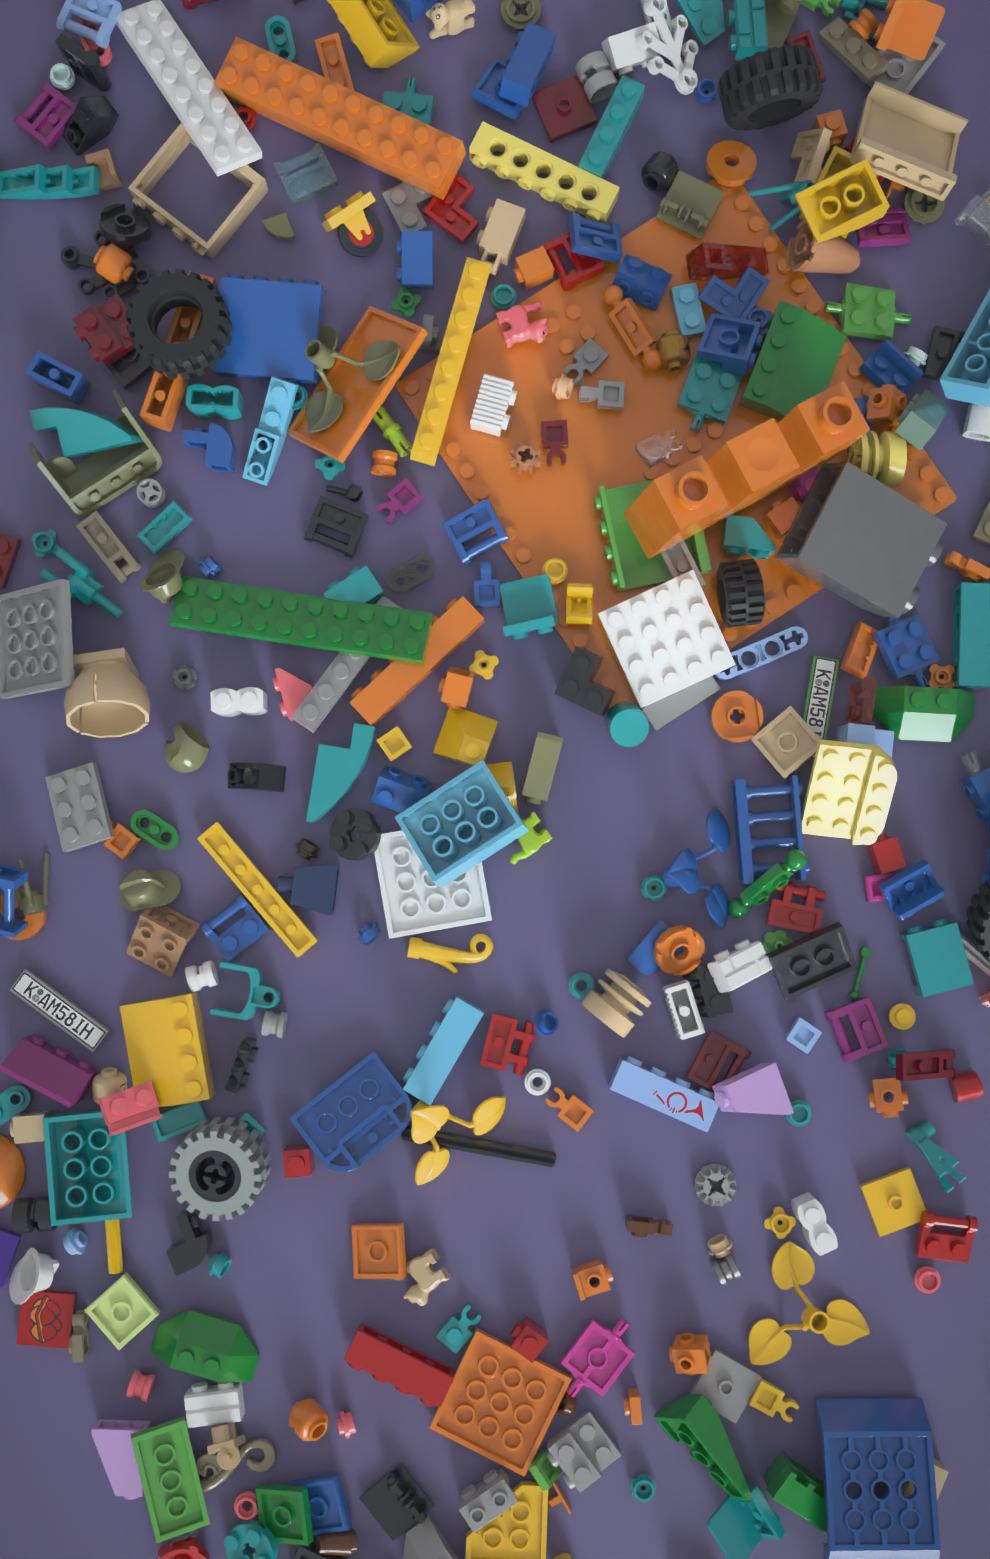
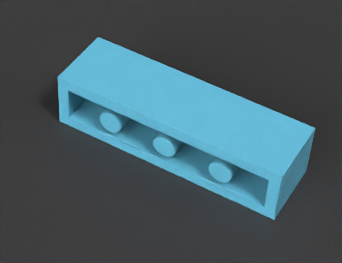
M458 995L455 1000L449 998L442 1010L446 1014L441 1023L435 1022L428 1034L432 1036L428 1046L425 1044L421 1046L415 1057L419 1059L414 1069L409 1067L402 1079L406 1083L403 1090L428 1105L432 1104L484 1014L482 1009Z

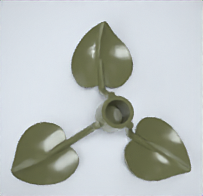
M320 326L319 340L309 342L304 353L305 357L316 365L315 370L325 383L327 392H317L308 402L306 409L308 431L318 432L330 427L337 421L342 412L343 397L338 393L333 394V388L323 372V369H329L333 366L335 357L356 366L365 367L364 373L366 377L370 380L378 381L388 376L393 370L400 354V346L393 341L375 342L364 351L365 361L360 362L335 351L338 343L337 332L329 326Z

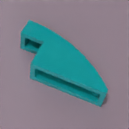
M76 408L29 410L34 431H58L64 457H79L143 442L138 432L128 425L110 416L91 410Z
M354 723L350 749L319 744L306 818L307 822L315 823L330 812L348 794L358 780L373 747L377 730L375 726Z

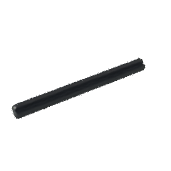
M407 1126L402 1132V1140L414 1142L411 1136L412 1126ZM437 1131L434 1136L439 1147L547 1167H554L556 1162V1153L441 1131ZM430 1140L422 1143L433 1146Z

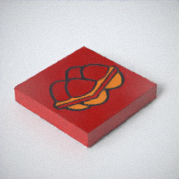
M42 1290L33 1293L26 1302L20 1305L16 1344L68 1349L69 1338L73 1334L72 1315L75 1314L77 1292Z

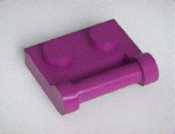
M45 82L41 86V92L24 113L21 116L18 115L13 122L22 131L27 132L50 150L63 135L77 105ZM49 99H52V100L50 101V103L46 106V108H45V109L41 112V114L37 117V119L31 124L30 122H31V121L33 120V118L37 115V113L42 109V107L46 104V102H47Z
M866 996L824 1012L826 1020H830L842 1050L840 1055L844 1063L889 1046L870 997ZM847 1015L859 1045L856 1049H852L840 1020L841 1016Z

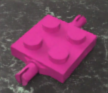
M622 1317L612 1330L604 1327L592 1318L561 1358V1364L571 1371L575 1378L566 1390L569 1395L571 1394V1397L575 1398L583 1385L592 1388L603 1397L634 1357L635 1351L621 1339V1335L630 1326Z

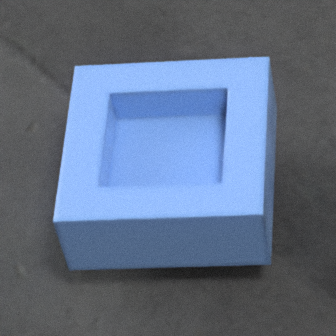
M798 1017L784 1039L808 1054L822 1032Z

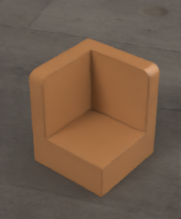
M109 148L84 156L88 166L94 165L100 169V193L123 186L116 161Z

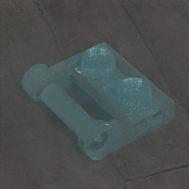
M320 143L312 146L313 149L283 163L281 161L274 163L275 170L293 206L339 185ZM316 159H318L319 161L289 176L287 175V172H290L298 167H301L311 161H314Z

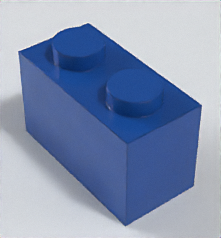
M401 231V239H397V255H402V265H397V281H402V286L407 289H434L433 232Z
M38 350L25 372L34 383L78 406L91 386V383L82 373Z

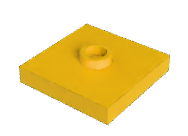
M909 1167L859 1185L877 1234L880 1237L919 1223L922 1212L926 1210Z

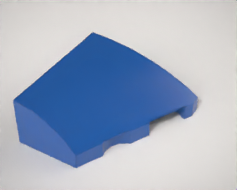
M660 919L625 958L645 976L661 969L654 960L653 949L660 934L670 927ZM685 946L678 947L674 955L683 953Z

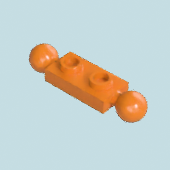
M617 285L607 286L603 291V300L607 305L614 306V309L608 314L634 357H639L643 354V365L649 370L658 369L662 365L660 353L658 350L651 348L658 340L632 298H626L622 301V289Z

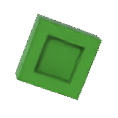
M548 1449L539 1451L528 1467L543 1491L550 1489L562 1472L559 1466L554 1467L546 1455L549 1451Z

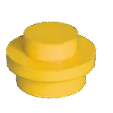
M551 558L544 563L542 575L547 574L550 577L551 584H559L566 579L568 567L563 560Z
M899 1003L890 1009L889 1021L895 1028L906 1030L915 1023L916 1014L911 1006Z

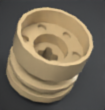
M608 968L605 974L613 982L608 985L602 979H599L598 983L605 990L603 995L591 990L581 1004L614 1032L625 1038L635 1025L627 1014L631 1011L642 1016L644 1013L635 1004L639 1001L648 1008L652 1002L648 1000L643 990L627 977Z

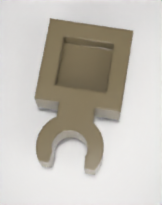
M76 1310V1314L72 1315L74 1333L69 1338L68 1350L72 1354L73 1363L84 1362L90 1355V1327H87L88 1314L84 1310Z

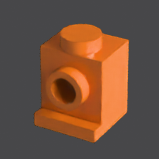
M602 1259L571 1268L581 1301L585 1300L586 1297L611 1290L609 1282L614 1280L609 1265L604 1266ZM592 1277H597L599 1282L590 1284L589 1280Z

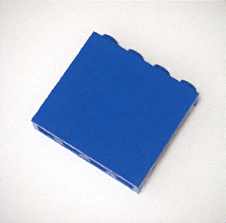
M228 274V277H219L218 291L230 313L233 331L229 332L232 337L231 345H225L227 354L224 359L219 357L216 360L218 365L212 372L224 377L270 381L272 376H276L293 383L318 385L319 374L315 370L316 365L305 357L304 352L309 342L319 340L322 296L326 295V290L323 286L314 280H304L303 284L294 283V280L289 278L269 281V278L264 276H253V279H243L244 276Z

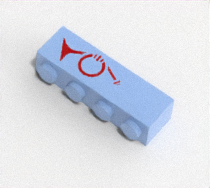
M628 1056L627 1059L620 1057L608 1085L610 1090L708 1133L719 1107L714 1098L715 1093L704 1088H700L699 1091L690 1088V1082L676 1077L675 1081L667 1078V1072L652 1066V1069L649 1070L642 1066V1061L632 1056Z

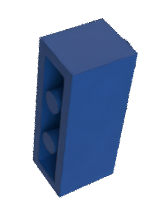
M528 22L524 32L519 31L515 42L516 49L510 50L506 61L508 66L506 69H501L497 84L501 85L500 97L528 107L552 55L557 33Z

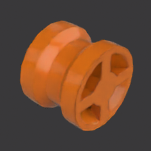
M866 8L860 11L859 17L856 20H851L848 23V26L865 41L869 39V35L872 32H876L879 25L876 17Z
M388 450L373 451L374 465L371 466V474L380 477L396 476L394 463L397 461L398 454Z

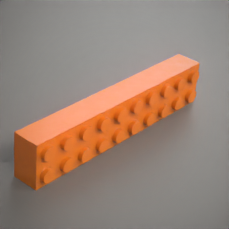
M235 37L214 81V85L222 90L228 100L240 106L250 107L257 114L444 200L466 155L462 140L238 37Z

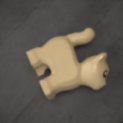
M450 0L445 4L436 3L426 12V16L432 20L435 27L429 32V37L436 39L447 34L452 36L462 32L464 29L474 27L475 20L468 15L475 13V5L472 0Z
M435 1248L428 1250L421 1256L414 1257L406 1263L407 1275L410 1273L417 1284L408 1289L403 1299H408L412 1304L424 1306L428 1302L429 1293L442 1281H447L451 1278L446 1267L440 1268L437 1271L433 1268V1264L437 1263V1260L440 1259Z

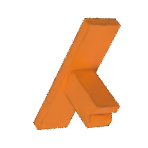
M890 180L885 197L886 199L889 197L892 188L903 192L905 186Z
M555 1481L553 1486L557 1494L548 1498V1503L550 1507H553L563 1502L568 1513L571 1514L572 1508L557 1481Z

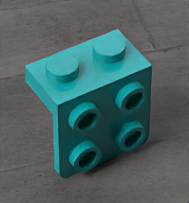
M547 574L500 585V594L507 625L503 626L505 637L512 635L513 640L528 637L527 632L537 630L538 635L552 632V626L560 624L551 580Z
M748 1485L752 1495L750 1502L733 1500L728 1495L707 1520V1527L728 1559H747L763 1538L780 1540L786 1533L780 1523L779 1516L770 1508L765 1500L764 1493L757 1486Z

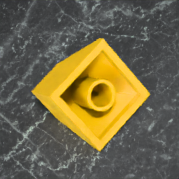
M449 707L433 753L469 766H474L481 760L485 762L499 721L462 708L454 709Z

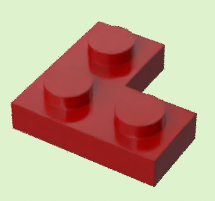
M456 174L444 200L434 196L423 210L424 216L462 245L465 244L479 226V222L461 209L474 193V186Z

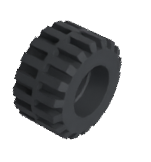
M754 559L721 562L717 571V596L721 617L728 628L755 625L762 622L765 611L764 586L761 571Z

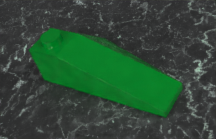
M686 1393L653 1416L675 1443H678L680 1440L691 1451L688 1456L694 1462L698 1461L710 1469L708 1475L733 1500L751 1501L752 1495L723 1424L708 1397L703 1394Z

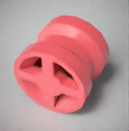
M135 1369L126 1397L133 1398L136 1396L140 1397L141 1401L148 1402L155 1385L156 1375H143L140 1370Z

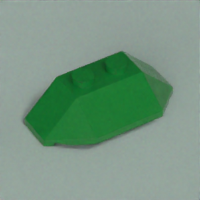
M915 686L871 688L870 714L886 730L894 731V737L897 740L949 743L974 719L975 693L951 688Z
M188 1309L159 1323L150 1350L170 1368L220 1383L251 1382L260 1355L240 1323L194 1309Z

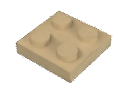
M789 706L751 738L752 742L784 779L816 754L820 739L792 706Z

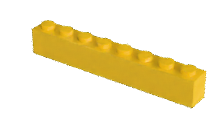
M470 257L466 259L411 450V460L435 466L492 264Z

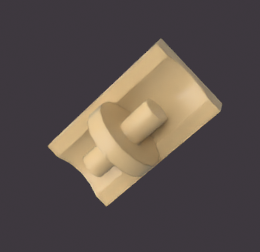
M235 1422L224 1423L211 1428L213 1444L207 1446L208 1455L218 1452L217 1462L222 1469L231 1470L235 1468L241 1460L238 1446L246 1442L245 1435H237Z

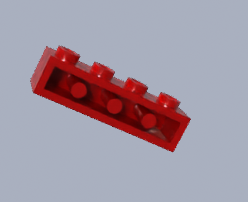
M361 1322L344 1357V1360L348 1362L347 1364L357 1371L363 1369L371 1373L375 1380L381 1383L387 1381L395 1385L399 1392L405 1395L411 1393L419 1397V1400L429 1407L434 1405L439 1408L441 1407L455 1377V1369Z

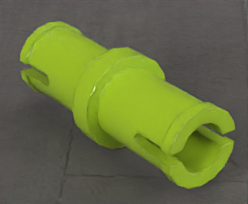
M380 407L378 412L382 419L377 413L372 419L382 430L385 440L391 442L400 457H405L408 453L402 445L409 452H411L413 445L402 433L400 424L393 421L384 407Z

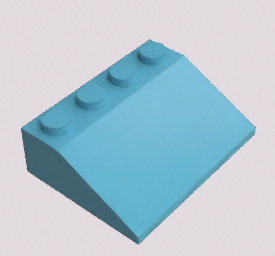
M483 760L395 816L396 821L432 881L441 888L529 831Z

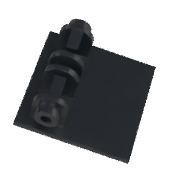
M401 1463L359 1498L392 1541L416 1521L419 1524L423 1523L428 1517L426 1513L434 1507V1504Z

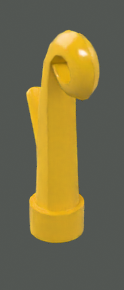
M477 934L471 939V952L425 942L422 941V938L410 937L407 957L430 960L457 974L458 970L451 962H481L492 953L493 942L489 936ZM480 941L484 942V950L478 952L476 944Z

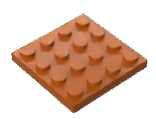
M476 1328L455 1371V1377L441 1407L437 1408L429 1428L525 1477L528 1467L532 1463L572 1377L570 1374L538 1358L531 1363L511 1348L510 1344Z

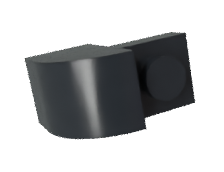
M187 1210L182 1211L176 1217L184 1240L172 1244L166 1251L176 1276L197 1267L208 1254L212 1245L211 1228L201 1232L200 1218L196 1213L191 1214Z

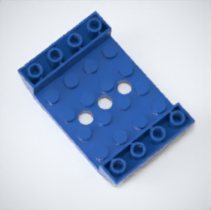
M815 1398L816 1426L821 1430L828 1542L823 1543L824 1559H939L941 1547L932 1430L922 1398ZM880 1481L885 1482L887 1486L886 1494L882 1497H876L873 1492L874 1485ZM906 1481H910L914 1485V1492L909 1497H904L901 1494V1486ZM850 1482H857L859 1484L860 1491L855 1497H849L846 1493V1487Z

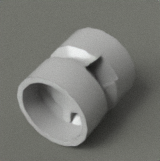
M594 51L577 62L575 71L580 82L584 84L583 89L590 103H600L610 98L618 82L614 73L610 70V64L603 51Z

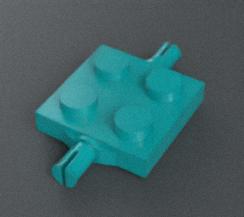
M411 77L407 78L405 92L384 91L382 104L431 126L435 103L434 95L415 93L416 78L412 77V80Z
M695 356L676 405L694 415L690 427L692 432L695 430V433H700L704 420H713L721 424L726 422L743 374L721 370V362L707 361Z

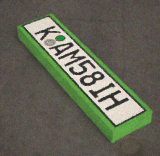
M813 656L802 719L820 739L826 740L839 660ZM815 755L811 757L809 760L814 761Z

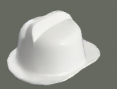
M30 1248L12 1271L9 1284L11 1300L15 1304L21 1305L33 1293L49 1288L53 1281L54 1273L59 1266V1261L53 1260L48 1254L38 1253L35 1248Z

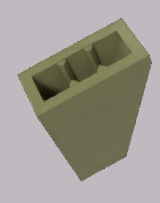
M542 732L537 733L521 795L526 797L525 802L535 805H541V801L547 802L564 738Z

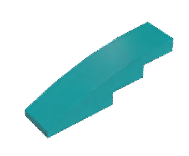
M37 164L0 171V199L51 200L100 194V169L94 165L72 169L68 165L46 169Z

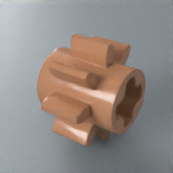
M519 442L518 450L510 451V455L516 458L510 462V466H517L519 475L522 471H528L531 475L533 466L540 467L541 462L535 458L540 456L541 451H534L532 442L529 445H522ZM525 454L530 456L526 462L521 461Z

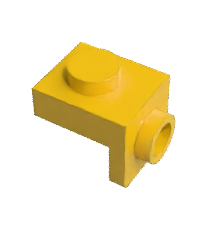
M567 584L566 624L592 625L593 584Z

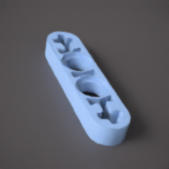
M794 626L736 650L731 655L732 657L735 656L736 664L741 670L737 671V666L728 671L729 675L719 672L714 676L719 680L726 681L798 651L808 641L807 632L802 627ZM791 632H794L795 635H800L799 645L791 642L785 646L788 649L785 651L782 640L785 641L792 637ZM767 642H774L778 645L779 650L776 655L772 656L766 653L765 645ZM744 652L753 653L755 656L753 665L743 664L741 656Z

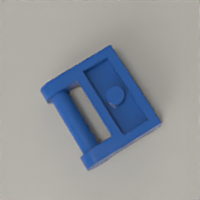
M571 212L569 214L567 228L570 229L571 250L573 253L619 263L623 256L619 224L613 222L606 224L581 218L576 213Z
M489 499L479 502L442 523L465 565L472 562V558L500 542L504 544L510 540ZM494 527L496 531L494 535L466 550L463 543Z
M242 893L237 895L233 903L210 921L205 920L200 924L202 931L210 938L227 962H230L270 930L269 926ZM244 909L247 914L221 935L216 932V928L239 910Z

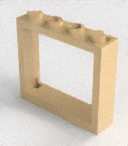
M181 123L128 189L133 197L132 202L136 206L150 211L152 218L161 226L166 224L172 228L171 232L179 240L184 241L186 239L192 244L193 250L200 256L207 255L213 260L269 189L265 178L248 165L230 171L229 173L248 186L250 190L208 242L204 241L147 197L188 144L191 143L197 147Z

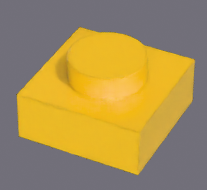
M398 726L376 740L391 762L413 748Z

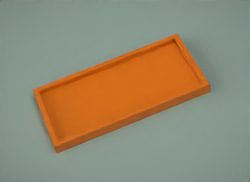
M369 306L339 353L363 362L365 361L364 351L371 344L378 341H393L400 346V354L393 370L385 378L373 381L366 377L364 373L365 367H359L335 358L333 366L326 371L325 375L333 388V394L338 393L343 397V409L339 418L334 424L322 431H308L306 419L308 402L317 392H327V387L321 379L287 433L292 438L344 463L428 335L426 330L421 326Z

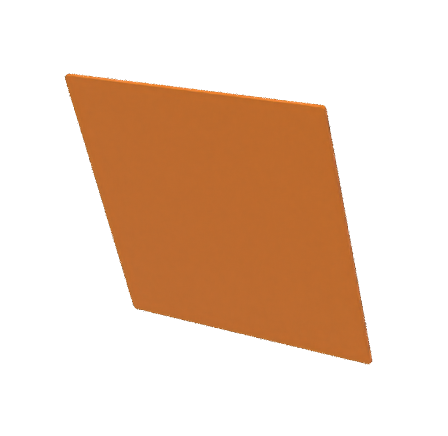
M715 178L707 184L725 193L701 240L655 216L621 238L623 256L619 263L601 259L604 264V273L577 284L570 291L562 289L559 278L518 304H534L537 301L542 303V308L538 312L528 313L527 315L529 324L536 320L547 318L548 333L543 342L537 343L534 340L528 339L525 342L514 343L510 348H507L498 319L473 333L438 452L473 505L485 499H489L510 538L506 543L500 542L499 544L522 579L542 575L544 563L551 558H559L566 563L568 567L566 579L559 584H551L560 622L559 625L554 627L572 654L576 646H581L604 657L593 681L616 691L609 709L615 704L624 701L639 705L599 619L598 613L663 583L617 592L616 585L612 586L609 571L613 570L611 560L607 561L605 557L604 545H607L606 536H602L600 533L599 520H602L600 510L596 511L593 495H597V489L604 485L605 489L654 480L700 455L703 456L706 462L725 442L772 417L738 405L752 370L749 368L747 375L743 374L726 422L721 424L713 420H704L700 433H695V430L692 432L690 427L694 415L676 405L693 359L697 356V349L702 336L688 338L691 358L687 364L683 365L682 370L669 372L667 368L661 366L656 370H649L643 365V354L639 357H634L608 314L614 309V306H609L604 302L603 291L607 286L612 285L616 272L626 254L638 257L642 261L652 266L660 267L672 274L671 281L656 311L634 302L658 340L663 333L678 330L670 294L671 287L696 282L698 294H700L710 277L715 275L734 288L747 267L750 266L770 280V283L754 306L774 313L779 301L782 300L807 310L841 331V327L830 312H824V302L804 273L790 270L792 267L786 263L787 248L775 231H769L771 225L743 185L738 187L723 186L715 182ZM573 269V270H571V271L568 272V273H569V274L574 273L575 270ZM700 300L705 325L707 326L711 313H720ZM846 337L827 389L844 381L853 398L869 397L870 389L878 387L859 370L864 361L848 337ZM591 338L609 354L608 359L592 376L585 372L582 382L577 386L573 385L568 399H557L555 393L552 392L554 380L561 378L568 365L576 364L572 360L573 355ZM656 343L651 346L652 349H656ZM438 357L396 384L398 393L418 423H420ZM571 372L567 376V378L573 379V382L578 377L575 372ZM484 373L514 381V390L518 391L514 406L509 405L507 414L511 415L507 430L502 429L500 437L470 428V421ZM599 380L625 382L623 409H597V401L579 402L581 386L598 388ZM567 420L568 448H561L566 454L565 466H561V459L558 456H554L551 459V467H548L546 459L550 449H542L541 421ZM873 424V429L879 439L882 432L895 431L899 425L879 428ZM906 440L907 463L903 481L900 486L889 488L931 514L936 515L954 503L957 497L924 448L918 450ZM519 442L522 445H529L532 442L534 451H541L540 456L535 458L541 462L540 467L533 466L531 475L528 471H522L519 475L517 466H510V462L516 459L510 455V451H517ZM847 448L827 464L847 462L849 454ZM525 454L521 461L526 462L530 456ZM795 482L733 514L752 517L756 520L776 546V552L771 557L768 556L765 560L752 558L750 554L729 556L726 554V551H720L723 520L704 529L712 569L708 574L702 575L706 585L701 588L729 650L825 588L775 558L786 535L776 540L762 520L767 513L772 511L770 506L781 498L786 501L793 497L788 487ZM491 527L490 531L494 535L496 531L494 527ZM754 559L761 571L764 586L765 611L762 622L755 625L728 628L721 617L718 603L717 571L721 562ZM568 583L593 584L592 625L566 624V592Z

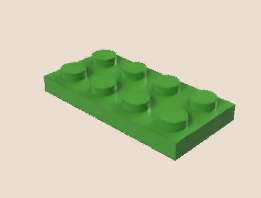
M185 1416L131 1434L156 1544L209 1525L210 1520Z

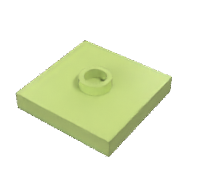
M127 1272L84 1310L118 1350L125 1346L161 1312Z

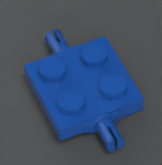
M919 614L907 619L886 617L888 625L872 635L893 681L904 676L913 675L918 687L928 686L929 684L923 671L929 665L940 661V658Z

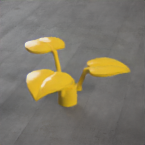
M495 1096L483 1101L475 1110L472 1117L473 1121L471 1122L449 1114L448 1108L443 1105L432 1106L422 1100L419 1101L410 1111L412 1119L411 1136L417 1144L430 1140L433 1145V1151L426 1152L420 1158L415 1171V1183L418 1186L425 1184L440 1175L446 1168L450 1159V1153L446 1148L439 1149L434 1136L447 1119L468 1128H473V1133L477 1136L486 1134L500 1121L505 1109V1096Z
M791 1241L784 1243L777 1250L771 1266L773 1280L783 1290H788L794 1286L795 1291L806 1304V1308L801 1315L803 1323L784 1324L779 1327V1324L771 1318L757 1321L751 1327L748 1336L749 1360L752 1364H770L780 1360L788 1353L792 1340L784 1332L785 1330L807 1331L810 1329L817 1334H823L828 1342L836 1346L850 1344L858 1338L870 1334L864 1317L850 1302L843 1299L832 1300L827 1304L826 1313H824L819 1308L813 1306L799 1287V1285H805L810 1282L815 1272L813 1259L807 1251Z

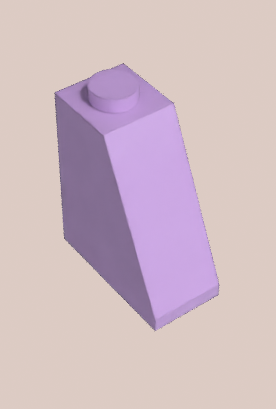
M776 1062L760 1063L712 1086L715 1093V1101L723 1112L791 1115L794 1113Z
M98 1419L92 1428L91 1435L115 1496H124L125 1499L133 1500L144 1495L131 1434L150 1428L151 1421Z

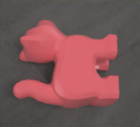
M540 301L534 304L515 305L506 311L496 313L507 348H510L514 343L525 342L528 339L534 340L537 343L545 340V336L548 333L547 318H542L529 324L527 315L528 313H536L542 308Z

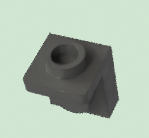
M424 314L422 327L428 335L421 344V350L440 352L447 326L434 324V315Z

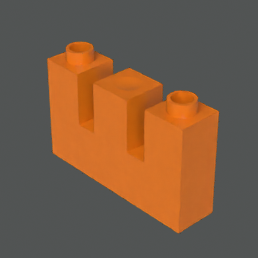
M842 381L796 405L778 423H776L774 418H771L725 442L708 461L705 462L703 456L700 455L654 479L623 514L647 558L650 559L795 482L798 478L814 469L821 468L823 464L830 462L870 431V428L847 385Z

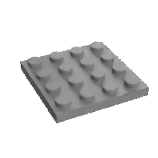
M58 579L0 595V699H11L72 686L75 672L69 580Z

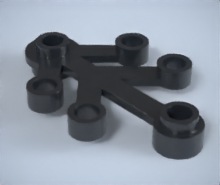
M100 230L95 232L94 241L100 248L102 245L107 247L111 244L107 239L99 242V238L102 235ZM130 245L128 249H122L132 257L131 266L134 268L127 282L125 281L116 287L112 284L106 285L110 281L98 275L92 279L88 277L81 278L78 282V287L84 295H92L96 289L106 285L102 290V294L106 300H109L111 298L107 296L109 291L114 290V295L118 294L120 297L136 289L140 284L145 286L149 282L147 280L148 277L154 274L155 278H157L156 273L150 266L142 265L135 252V245ZM67 246L61 251V260L67 268L75 270L85 266L95 269L94 257L81 254L75 246ZM74 253L72 258H67L68 254ZM142 274H147L146 279L139 280ZM86 283H90L91 286L89 289H83V286Z

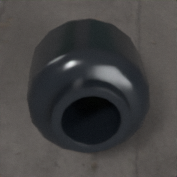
M658 151L642 167L641 176L643 184L651 191L663 192L674 181L679 167L671 154Z

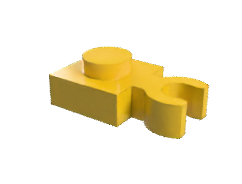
M762 1378L748 1401L749 1405L772 1418L775 1412L778 1411L786 1422L793 1421L792 1417L785 1413L788 1407L799 1409L794 1399H783L785 1392Z

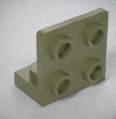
M765 0L768 50L769 48H779L784 45L801 0Z

